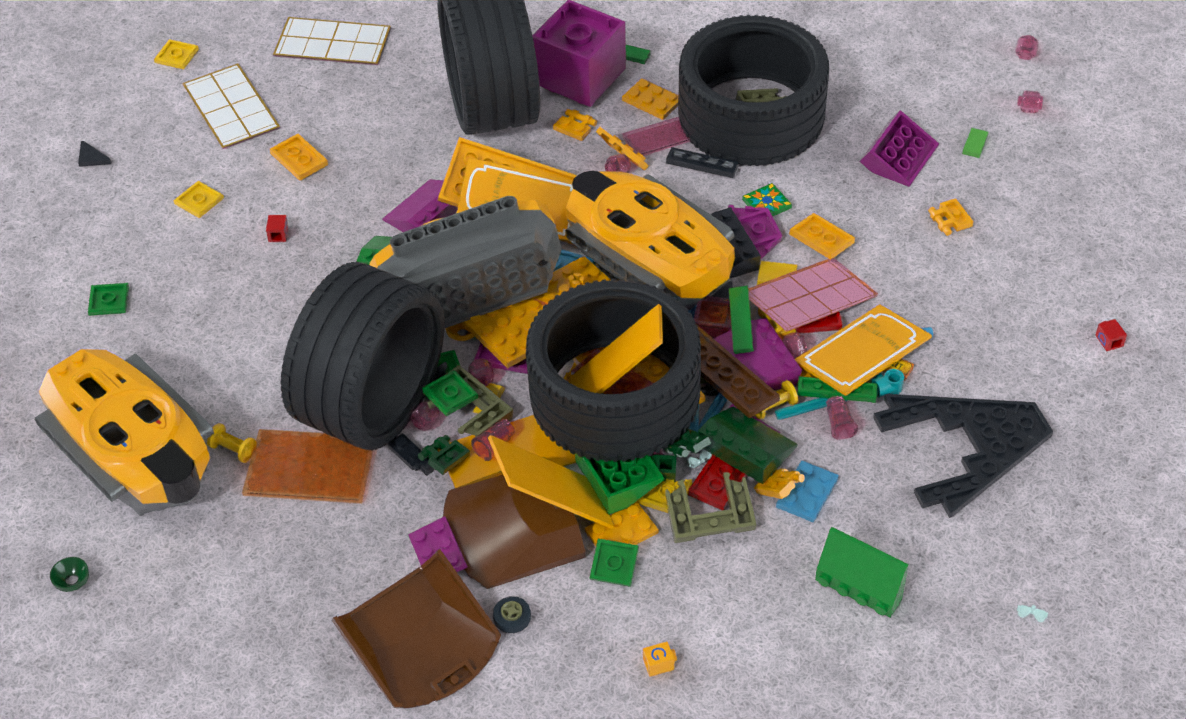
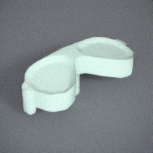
M702 449L699 459L694 457L687 459L688 467L696 468L709 460L712 454Z
M1018 605L1017 607L1018 615L1022 618L1033 614L1038 622H1043L1048 616V612L1036 609L1035 605H1032V607Z

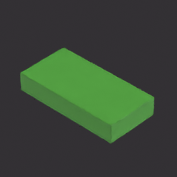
M971 128L962 154L980 158L989 132Z

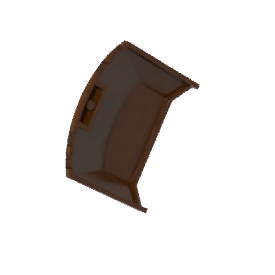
M502 471L448 491L443 517L447 518L468 566L464 570L471 579H475L486 589L586 558L585 547L574 513L509 487Z
M441 549L437 550L420 567L351 612L332 618V622L394 708H414L429 705L433 701H440L457 692L471 682L486 666L501 637L498 629Z

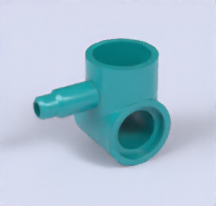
M890 369L886 371L884 376L880 372L872 379L871 383H877L878 398L885 394H900L902 392L904 374L898 369Z

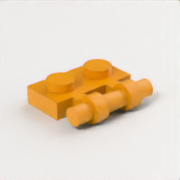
M566 109L565 115L569 117L561 116L553 125V130L583 141L591 132V127L588 125L595 127L597 120L593 119L590 115L580 114L575 109Z
M956 198L940 203L938 210L934 207H930L928 210L931 219L937 222L939 230L944 232L946 236L952 233L951 227H954L956 231L973 227L974 221Z
M780 468L779 470L776 469L764 484L758 483L754 489L757 494L783 499L796 487L794 483L803 482L805 477L798 471L793 470L789 472L787 469Z

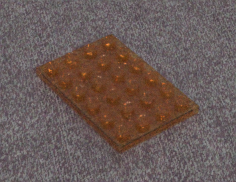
M259 429L256 438L257 446L254 447L242 491L243 496L362 504L373 451L355 447L325 433Z

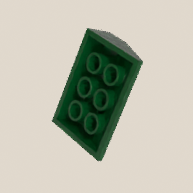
M734 406L709 418L698 430V433L709 436L711 441L710 445L703 448L704 450L761 484L765 483L798 446L794 441L752 417L748 418Z

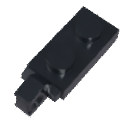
M403 433L387 444L388 448L411 470L417 471L420 469L426 476L433 472L432 467L428 464L429 458L420 460L418 454L422 450Z

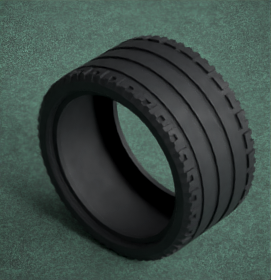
M437 0L445 67L456 116L463 132L466 135L476 134V132L480 134L491 132L492 129L497 131L508 129L510 126L514 128L536 123L540 114V86L533 36L524 0Z
M739 15V17H727L724 20L720 19L718 22L706 25L705 28H701L700 31L695 32V35L688 39L680 55L678 115L684 135L690 140L691 144H694V147L699 148L706 155L737 161L741 166L773 165L776 162L781 163L789 158H795L796 155L798 156L801 152H805L807 148L811 147V144L815 143L823 129L829 81V59L826 50L820 44V41L814 35H811V32L801 28L798 24L795 25L793 22H787V20H781L778 17ZM737 78H762L778 82L790 88L794 93L769 102H743L722 96L711 88L725 81Z
M360 262L346 263L333 270L321 281L320 285L316 287L315 291L312 292L306 301L287 343L280 381L282 402L287 413L302 424L361 449L373 451L390 443L402 432L419 409L426 396L423 394V387L432 383L438 367L444 340L445 316L442 302L437 294L424 286Z
M605 279L599 282H587L585 285H577L576 288L572 287L567 292L563 291L561 295L555 296L554 300H550L548 305H544L543 310H540L538 316L534 317V322L530 325L526 341L530 402L540 429L544 431L547 437H550L552 442L555 441L557 446H562L564 450H569L572 454L576 453L579 457L593 458L595 461L604 460V462H608L610 460L617 462V460H622V462H625L629 459L631 461L635 460V458L641 459L646 455L651 456L654 452H660L662 448L666 449L669 444L672 445L674 440H678L681 434H684L686 429L690 427V423L693 422L694 416H696L700 400L701 342L698 327L692 314L688 313V309L681 302H678L677 298L671 297V294L665 293L664 290H659L655 286L651 287L647 283L641 284L639 281H624V279L606 281ZM660 304L662 306L663 343L650 354L663 361L670 370L652 385L630 393L600 394L578 388L558 374L573 358L593 349L607 347L656 305Z

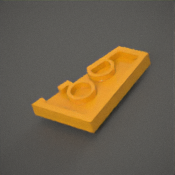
M599 127L596 133L610 147L642 170L648 168L649 165L645 162L646 158L639 152L635 154L633 148L628 144H622L618 137L612 136L603 128Z

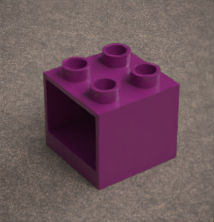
M567 0L532 35L538 67L539 86L577 101L580 104L591 107L626 69L625 21L577 2Z

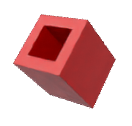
M268 215L266 226L268 242H286L289 227L286 215Z
M1113 319L1099 323L1095 336L1104 349L1110 351L1124 347L1127 334L1117 320Z

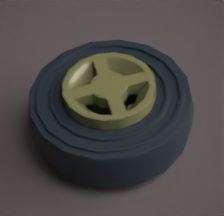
M509 596L497 602L493 609V620L495 625L503 632H521L530 623L531 610L524 599Z

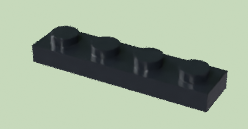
M671 147L666 158V164L734 178L738 168L737 161Z

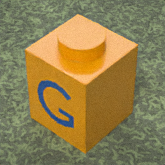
M668 642L643 648V661L649 677L674 670V662L677 661L675 650L670 649Z

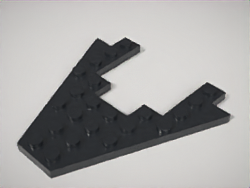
M885 394L884 401L889 409L876 412L873 415V419L880 432L932 418L937 419L944 432L963 428L977 452L964 456L961 459V463L967 473L914 489V494L922 508L941 503L949 518L953 517L1051 438L1053 430L1035 402Z

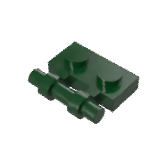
M686 429V432L681 434L678 440L675 439L672 445L669 444L664 451L670 454L673 453L680 458L687 457L690 452L697 453L710 445L711 441L709 436Z
M444 435L443 437L436 438L433 444L422 448L418 458L420 460L429 458L428 464L444 475L469 457L470 450L457 440L449 443L450 437Z

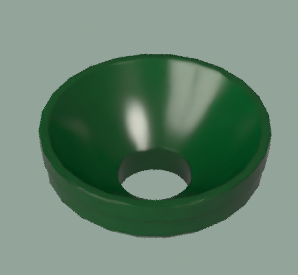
M78 557L63 558L54 564L50 571L51 583L62 592H72L81 588L89 577V569L86 562ZM70 576L78 577L77 582L74 584H67L66 580Z

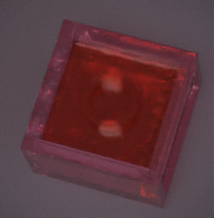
M706 296L697 303L694 320L713 339L732 330L730 299Z

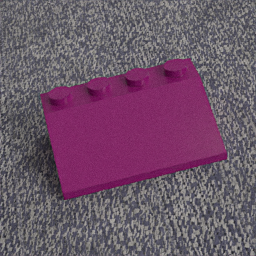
M900 110L889 120L859 162L872 173L909 187L939 143Z
M429 179L382 218V220L405 232L420 227L432 220L454 215L458 207L437 201L444 180Z
M767 318L751 320L754 348L752 352L734 354L732 330L714 338L715 341L773 390L782 389L781 384L786 380L796 387L802 369Z

